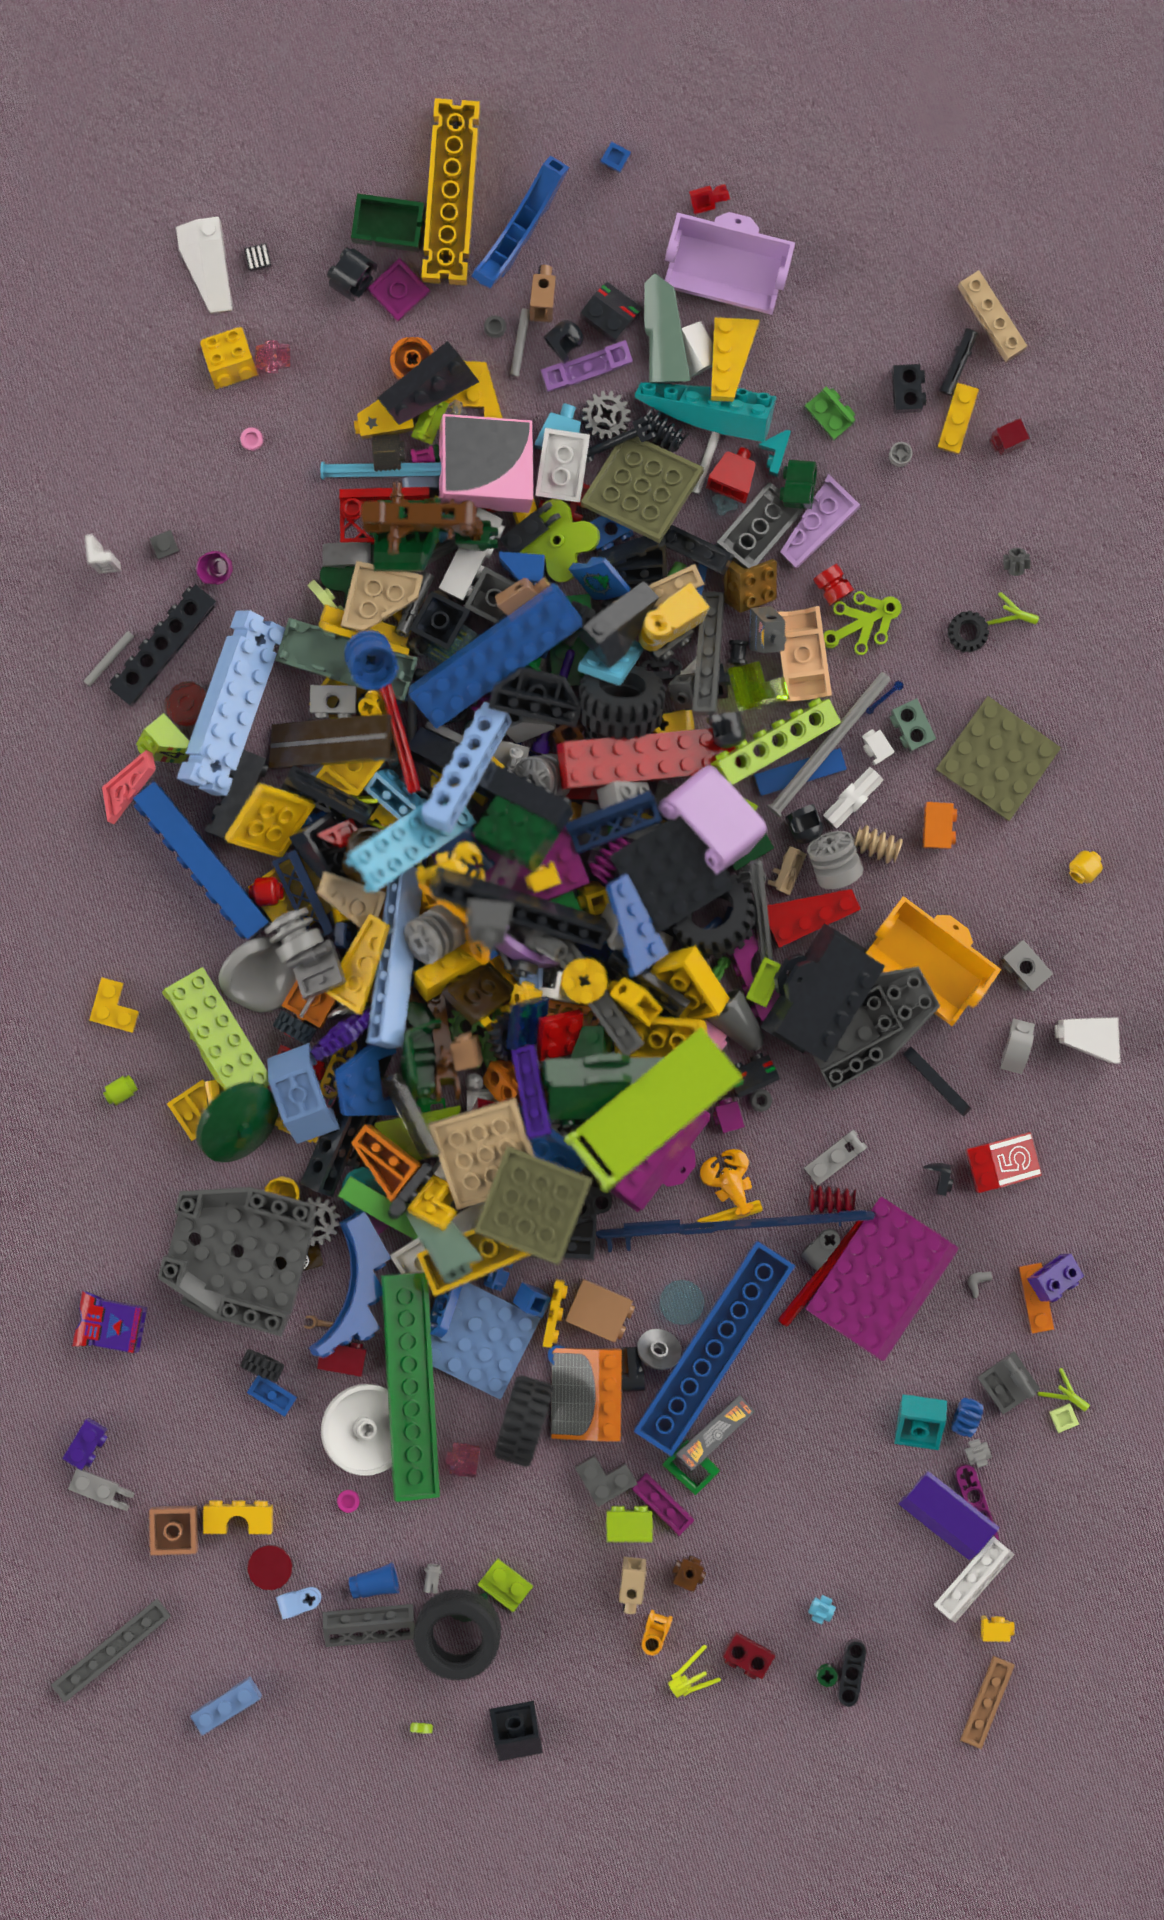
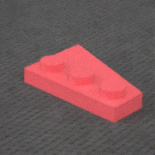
M145 750L102 787L108 822L116 823L133 801V798L156 771L152 752Z

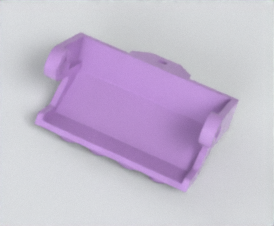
M731 212L717 216L715 222L677 213L665 261L670 262L665 281L671 284L676 291L772 315L778 290L783 291L795 242L759 234V227L751 217Z

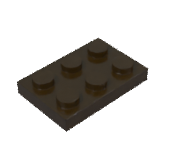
M488 962L444 988L442 995L474 1025L510 1002L514 986Z

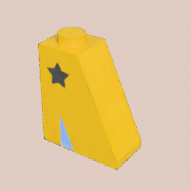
M379 400L357 414L358 420L354 421L355 432L360 434L361 439L414 430L413 418L398 425Z

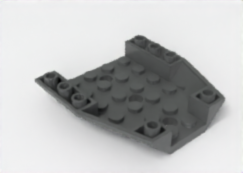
M253 1187L180 1191L174 1212L178 1214L170 1249L168 1255L163 1257L158 1279L217 1319L281 1337L295 1305L315 1226V1205ZM194 1232L201 1236L199 1245H194L190 1240L191 1234ZM236 1244L241 1245L244 1249L242 1257H237L233 1253V1248ZM279 1256L284 1257L287 1261V1266L284 1269L276 1266V1259Z

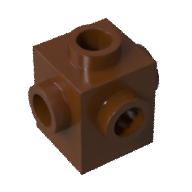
M578 719L576 728L571 727L572 730L569 734H565L563 730L571 726L557 723L554 729L555 732L551 733L558 745L562 742L583 740L584 737L581 732L585 731Z
M689 1555L688 1558L683 1556L681 1561L677 1560L672 1570L675 1573L672 1580L673 1584L694 1593L697 1584L702 1585L707 1573L703 1571L705 1567L701 1564L702 1560L692 1555ZM687 1570H692L693 1573L690 1574V1575H687V1574H686V1571H687Z

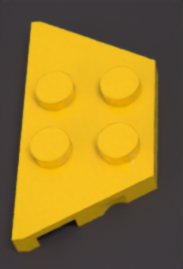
M386 760L324 765L316 777L347 794L359 796Z

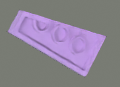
M828 474L823 486L814 497L812 509L805 511L801 521L793 530L780 554L797 569L861 507L860 504Z

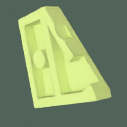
M315 580L307 585L323 606L326 604L345 610L341 605L337 607L333 603V600L336 598L328 588L323 590Z

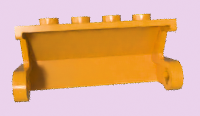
M904 896L875 933L877 938L866 952L867 955L885 965L881 973L919 966L940 1004L935 1014L950 1026L956 1023L968 1005L972 1008L977 1005L1001 971L998 966L971 947L973 940L967 927L951 915H937L935 918H932Z

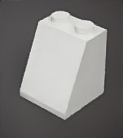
M1118 1018L1058 1020V1025H1055V1038H1059V1043L1108 1063H1120Z

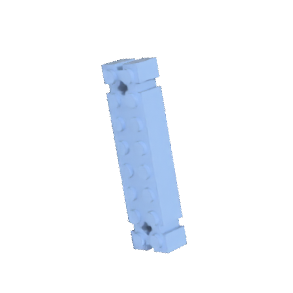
M250 610L235 612L230 628L234 629L233 636L226 637L186 750V754L190 755L188 762H182L177 776L178 780L189 785L199 786L200 790L213 796H227L233 780L228 777L229 773L237 769L277 655L273 648L275 645L281 644L285 631L284 627L272 621H263L264 617Z

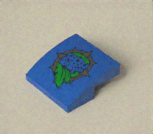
M592 557L587 564L572 563L568 569L593 600L615 598L631 590L606 558Z

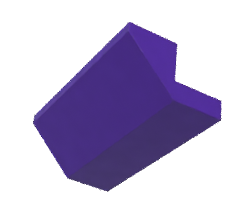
M929 1471L919 1478L913 1489L902 1497L898 1505L968 1560L976 1556L1000 1528Z

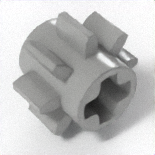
M980 1439L970 1441V1447L965 1449L970 1465L976 1463L978 1468L988 1465L987 1459L992 1458L987 1442L981 1443Z

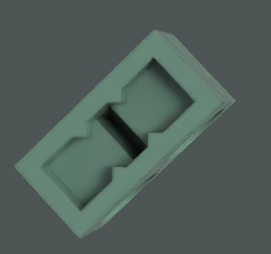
M917 698L891 711L892 716H890V720L894 728H899L902 734L899 738L904 749L908 748L911 752L936 740ZM909 710L913 715L912 721H903L901 712ZM917 730L921 732L922 740L920 742H914L911 739L910 734L912 731Z

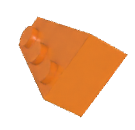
M371 1124L364 1125L352 1141V1145L366 1166L370 1168L390 1202L397 1198L422 1167L419 1161Z

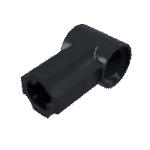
M637 1347L621 1348L623 1372H621L622 1392L645 1391L644 1370H642V1360L638 1354Z

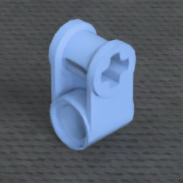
M308 1587L276 1597L282 1619H287L316 1608L321 1602L322 1597L317 1588ZM308 1593L310 1594V1596H315V1599L312 1604L310 1600H305V1598L308 1596Z

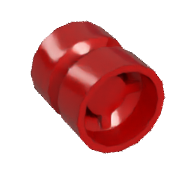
M834 564L813 578L819 590L825 591L823 596L830 606L854 591L848 579L842 578L844 573L838 564Z

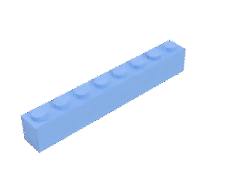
M411 867L387 883L383 921L390 925V929L376 970L367 1043L384 1048L403 1047L405 1037L404 1031L414 955L407 945L404 930L407 923L419 916L422 890L418 888L419 881L416 878L418 868Z

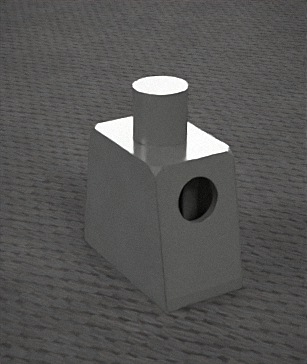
M469 899L466 920L471 940L483 943V947L488 950L494 949L496 944H504L512 911V903Z

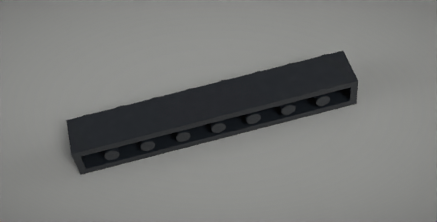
M423 727L418 730L408 744L413 760L442 775L446 765L452 761L456 747L459 746L453 740H446ZM493 760L488 764L474 790L492 801L498 795L555 826L558 834H560L574 814L571 802L562 795L558 797L552 794L548 788L533 784L525 776L519 777L507 767L501 768L497 766Z
M440 866L437 867L429 885L433 898L464 908L468 907L469 899L512 903L509 922L601 950L609 932L607 922L603 917Z

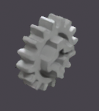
M601 391V397L593 394L594 401H586L589 408H583L582 412L587 414V416L582 417V421L588 422L585 426L586 430L593 429L591 436H595L598 433L600 434V440L604 438V435L611 439L612 434L620 435V429L622 431L627 430L624 423H630V419L626 415L631 414V411L625 409L628 405L627 401L620 402L621 395L615 398L613 397V391L609 393V396H606L605 392ZM604 401H610L615 404L612 406L606 405ZM596 406L598 413L592 419L591 413L593 408ZM602 409H603V411H605L606 413H610V412H611V415H610L611 422H610L609 420H607V418H603V419H602V416H603ZM621 412L622 418L617 425L615 418ZM601 425L606 426L609 430H603L598 427Z
M312 1197L308 1198V1203L319 1206L315 1212V1217L318 1215L320 1217L319 1221L322 1224L314 1227L313 1234L317 1230L326 1232L321 1236H313L312 1234L311 1246H314L316 1241L323 1245L324 1238L330 1242L332 1240L330 1234L337 1235L338 1233L334 1227L340 1226L339 1222L335 1219L340 1214H334L333 1212L336 1206L329 1207L330 1200L328 1199L322 1203L321 1197H317L316 1202L313 1201ZM326 1212H328L330 1215L331 1225L330 1223L326 1222Z

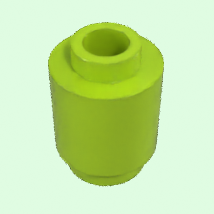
M130 1075L126 1077L121 1076L106 1085V1091L103 1094L109 1104L114 1103L117 1106L134 1096V1092L138 1088Z

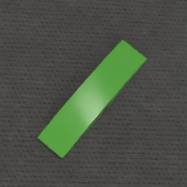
M351 1176L349 1177L338 1195L339 1197L413 1239L418 1238L405 1212L398 1220L390 1219L388 1217V1210L393 1202H390L388 1197L373 1188L366 1186Z

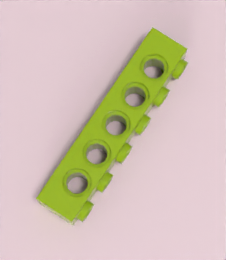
M817 698L809 702V707L805 710L799 708L789 714L791 718L785 721L782 718L772 723L770 730L765 731V729L756 732L753 734L754 739L749 742L744 740L741 744L735 746L733 751L728 752L726 750L715 756L717 760L710 764L733 785L835 727L841 721L830 699L821 700ZM810 714L815 719L814 725H811L809 722ZM792 725L796 728L795 736L790 731ZM773 736H776L778 739L777 746H774L772 743ZM755 746H757L760 751L758 757H756L753 752ZM736 757H739L741 760L739 768L735 764Z

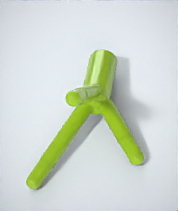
M999 592L998 595L1009 605H1003V609L1015 615L987 621L988 625L1020 619L1036 625L1039 616L1020 610L1008 597Z
M1062 1368L1059 1369V1372L1067 1389L1062 1385L1058 1388L1065 1395L1048 1392L1037 1393L1038 1396L1069 1400L1084 1412L1090 1406V1404L1074 1393Z

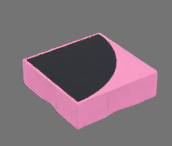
M443 414L439 426V457L441 460L439 498H441V503H450V500L454 499V504L471 501L475 504L476 508L529 513L533 502L532 421Z

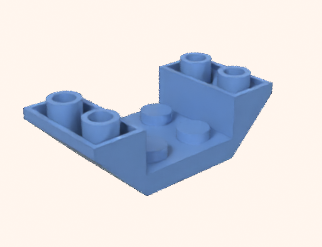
M310 1043L267 1058L269 1084L282 1121L297 1144L340 1129L333 1108H327L313 1069V1066L317 1065L315 1057L310 1052Z

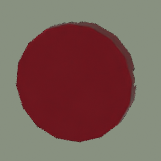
M267 1544L259 1547L252 1553L248 1561L247 1572L255 1586L263 1590H275L288 1582L292 1574L293 1563L285 1549L277 1545Z

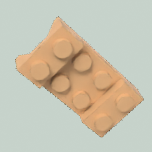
M820 607L778 612L785 620L786 643L784 651H780L786 703L831 697L832 692Z

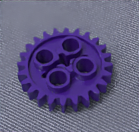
M364 1009L362 1015L354 1013L345 1021L341 1020L327 1032V1035L321 1038L311 1049L310 1052L315 1059L319 1060L331 1056L339 1049L347 1047L360 1036L359 1034L369 1026L371 1009Z

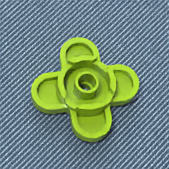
M550 499L543 505L550 501L553 506L540 517L546 522L553 514L559 513L561 518L520 553L545 555L548 575L557 582H568L574 578L568 570L572 563H578L577 556L579 553L590 552L598 546L600 532L593 523L587 521L573 522L569 505L559 499ZM558 537L561 538V542L559 544L556 543Z

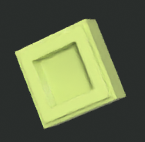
M1070 1403L1049 1411L1058 1433L1079 1425Z

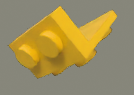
M237 327L200 341L215 389L258 376L243 328Z

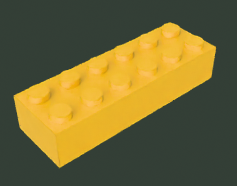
M475 1229L463 1233V1235L480 1254L482 1260L469 1263L472 1271L450 1283L443 1280L427 1250L418 1253L417 1256L434 1296H440L527 1258L532 1254L474 1232Z

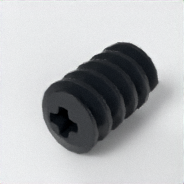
M652 407L646 414L648 420L641 424L644 426L651 423L652 428L647 430L646 434L655 431L656 436L653 439V443L656 444L662 441L660 447L664 449L669 446L668 451L674 453L681 447L689 433L682 437L683 429L679 428L674 431L675 423L673 422L667 426L668 418L665 417L660 421L661 413L658 412L652 415L654 409Z

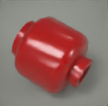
M258 877L254 880L253 885L249 886V897L254 899L257 906H276L283 899V884L276 877Z

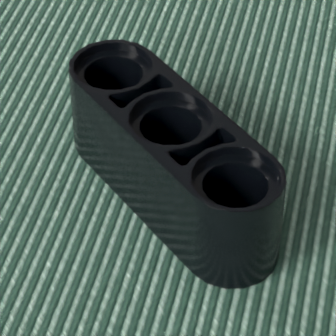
M857 1638L850 1639L845 1645L837 1690L840 1703L846 1707L854 1706L858 1702L866 1659V1647ZM853 1645H860L862 1647L859 1655L854 1656L850 1654V1648ZM850 1667L858 1669L857 1675L853 1678L846 1676V1671ZM845 1690H852L854 1696L850 1700H844L842 1698L843 1692Z

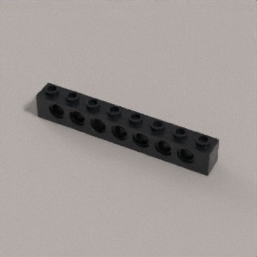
M369 1026L365 1029L355 1055L370 1045V1043H367ZM393 1054L378 1059L381 1082ZM338 1095L332 1108L340 1129L320 1136L300 1184L330 1197L334 1195L354 1148L352 1141L362 1129L367 1115L341 1114Z

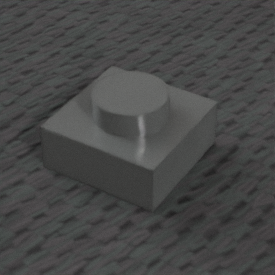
M171 530L149 538L158 560L180 552Z

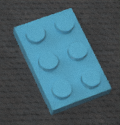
M634 640L627 654L610 669L589 649L579 663L578 671L620 686L643 653L644 648L639 642Z

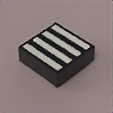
M266 243L244 248L250 271L272 267Z

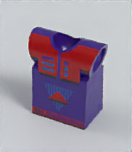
M82 1290L79 1306L81 1321L75 1328L72 1346L94 1345L130 1353L140 1352L148 1307L105 1300L93 1293Z

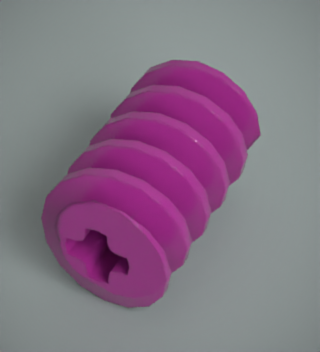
M623 838L614 840V843H606L609 850L601 848L600 852L603 857L595 855L594 858L597 864L591 862L588 864L591 872L606 885L609 884L606 877L614 879L615 876L612 870L617 871L609 856L629 844Z

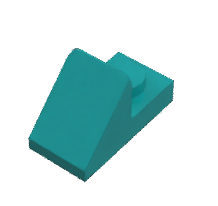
M785 430L758 445L760 449L775 453L774 455H769L766 465L767 468H770L769 475L775 477L778 475L791 433L790 430Z

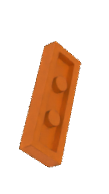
M1042 1263L1018 1266L1031 1333L1054 1330L1049 1301H1040L1027 1279L1042 1268Z

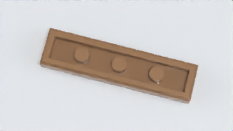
M993 1655L960 1741L982 1749L1015 1664Z

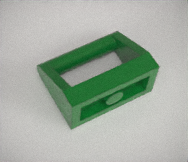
M686 1438L678 1446L674 1454L669 1456L662 1465L696 1495L720 1472V1469L706 1457L700 1465L709 1474L696 1485L672 1462L676 1458L675 1454L689 1442Z

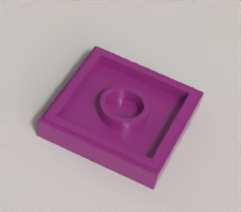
M400 258L367 288L397 322L431 292Z

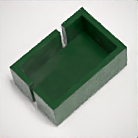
M357 193L351 233L352 243L372 246L373 242H376L377 247L419 252L421 228L423 227L425 213L424 202Z
M497 795L486 812L488 818L483 816L473 834L479 844L513 862L516 860L519 865L535 873L559 837V834L553 824Z

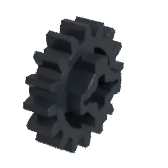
M503 1012L502 1016H497V1023H491L493 1031H488V1034L492 1035L487 1040L488 1043L492 1044L489 1050L494 1052V1057L504 1061H513L511 1050L526 1047L525 1043L530 1042V1039L524 1037L526 1035L522 1034L523 1030L519 1027L521 1017H518L516 1027L522 1034V1041L517 1043L513 1041L514 1039H512L509 1031L513 1016L511 1012Z

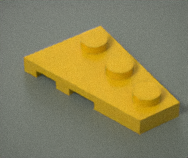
M555 1279L543 1347L552 1348V1343L557 1344L559 1330H555L557 1321L562 1320L564 1308H560L561 1298L566 1299L568 1286L564 1285L565 1280Z

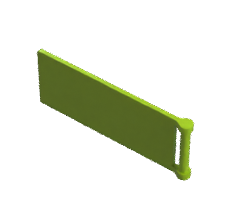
M699 1028L581 1127L567 1135L564 1141L568 1146L574 1148L600 1181L602 1189L607 1192L630 1171L740 1082L743 1077L705 1030ZM582 1135L614 1173L612 1177H607L580 1143L579 1139Z

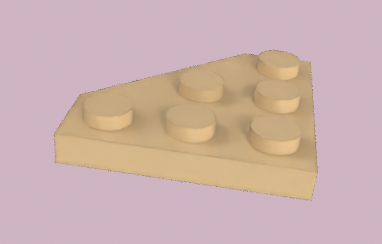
M356 561L341 627L359 632L367 631L416 601L419 597L423 575L410 572L374 571L373 564Z

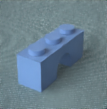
M249 1676L219 1698L211 1700L193 1711L190 1717L201 1735H204L260 1700L262 1694L251 1676Z

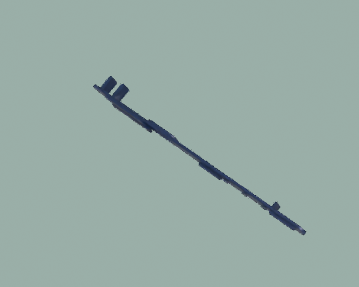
M855 1210L831 1214L680 1224V1219L624 1223V1228L598 1230L596 1237L604 1238L607 1241L608 1252H612V1238L625 1237L626 1249L631 1251V1239L633 1236L675 1233L681 1235L713 1233L718 1230L838 1222L839 1226H841V1222L872 1220L875 1218V1213L866 1210Z

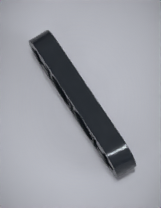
M910 1046L903 1053V1056L963 1117L972 1109L916 1050Z

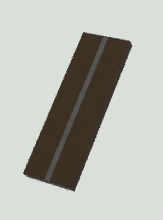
M377 714L272 724L269 768L275 770L292 768L293 765L296 767L389 760L392 715Z

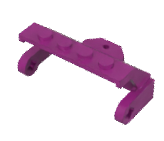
M704 1110L618 1181L609 1192L638 1213L645 1208L662 1183L667 1187L683 1184L696 1166L695 1150L690 1146L709 1122L711 1114Z

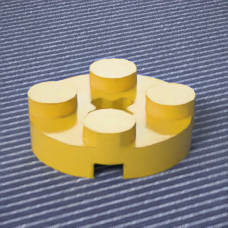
M577 959L565 968L561 986L567 996L573 1001L585 1004L600 999L607 990L606 970L595 959ZM588 975L590 985L582 986L580 977Z

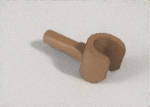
M309 1315L305 1318L313 1319L314 1323L312 1326L304 1325L306 1329H313L317 1326L331 1327L334 1322L318 1320L316 1316Z

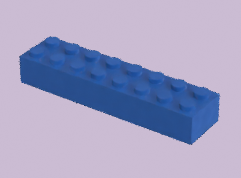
M554 582L410 685L409 696L435 729H437L491 691L494 685L519 667H525L581 627L582 617Z
M152 782L133 798L136 802L133 805L141 816H148L151 820L148 822L149 826L158 835L161 833L165 837L162 842L170 851L178 853L179 856L176 858L184 869H191L193 872L191 875L192 879L198 886L202 887L204 885L208 890L205 895L213 904L216 905L218 903L222 909L219 912L226 921L234 922L236 927L233 929L241 939H254L272 924L158 783Z

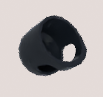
M570 320L560 321L543 336L544 340L564 364L569 360L567 354L573 348H579L584 341L582 331Z
M740 712L722 713L706 718L707 724L711 725L713 729L714 742L718 747L731 748L738 746L744 741L746 733Z
M815 804L797 809L785 817L793 839L799 844L810 843L819 838L823 833V825Z

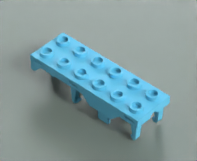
M422 804L347 855L349 859L346 860L348 866L353 864L362 873L363 879L367 884L363 887L366 892L372 891L374 893L448 843L468 827L477 823L466 806L451 833H447L426 825L422 815L424 806Z

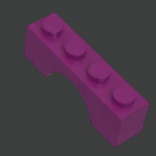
M754 933L750 940H744L745 946L743 948H735V953L732 954L736 962L732 964L737 977L742 976L745 983L741 985L745 996H747L754 980L750 969L751 960L759 949ZM775 989L767 1007L753 1002L754 1005L750 1006L755 1018L759 1017L760 1021L766 1019L780 996Z

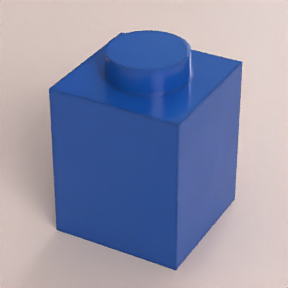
M522 1282L513 1299V1303L524 1312L543 1318L552 1298L542 1289Z

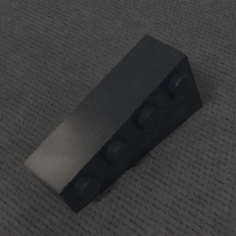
M447 341L378 396L377 399L397 424L400 425L479 383V380L458 352Z
M243 749L236 771L230 772L229 778L233 780L227 796L220 797L222 799L221 803H218L212 812L211 819L213 822L212 824L207 823L204 831L226 840V834L254 792L260 778L266 777L269 770L267 759Z

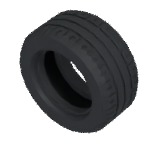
M450 1589L449 1591L445 1590L438 1595H434L421 1609L415 1624L413 1642L417 1657L420 1658V1662L423 1663L424 1667H427L428 1671L430 1670L431 1673H435L436 1676H440L443 1679L460 1681L480 1675L481 1672H484L492 1664L499 1649L501 1623L498 1613L492 1607V1604L488 1603L487 1599L473 1591ZM449 1615L468 1617L477 1624L482 1634V1642L474 1651L467 1654H452L437 1644L433 1636L434 1625L440 1619Z

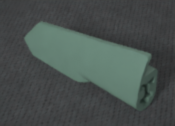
M654 273L644 283L645 332L649 336V383L663 384L690 381L675 288Z
M407 1202L405 1204V1214L445 1282H454L472 1271L469 1263L482 1260L480 1254L452 1221L442 1231L410 1214L407 1210L410 1203Z

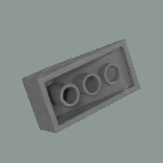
M768 482L716 542L715 546L734 554L735 556L732 561L744 569L758 565L803 512V509L785 507L783 500H780V490L771 482Z

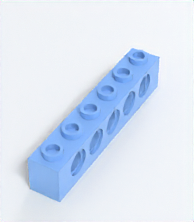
M486 702L476 711L474 721L466 729L460 746L456 747L452 761L444 768L442 779L434 786L432 797L423 806L422 815L426 825L451 833L512 723L509 713L489 709V703Z

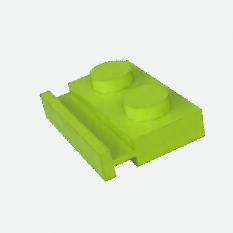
M499 1558L496 1559L478 1583V1586L512 1612L515 1611L533 1588L530 1582Z

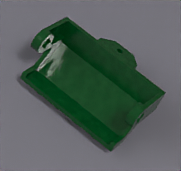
M596 1054L587 1056L584 1059H546L540 1066L543 1089L548 1091L547 1110L550 1125L562 1124V1127L570 1128L575 1127L576 1124H584L664 1057L630 1058V1056L624 1054Z

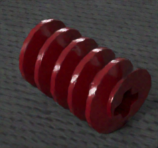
M811 1184L808 1199L810 1212L813 1213L816 1207H818L820 1214L823 1213L825 1208H827L828 1214H831L834 1209H836L837 1213L843 1210L854 1211L856 1189L850 1195L848 1188H845L841 1194L839 1187H836L832 1193L830 1186H827L823 1192L821 1185H818L814 1191Z

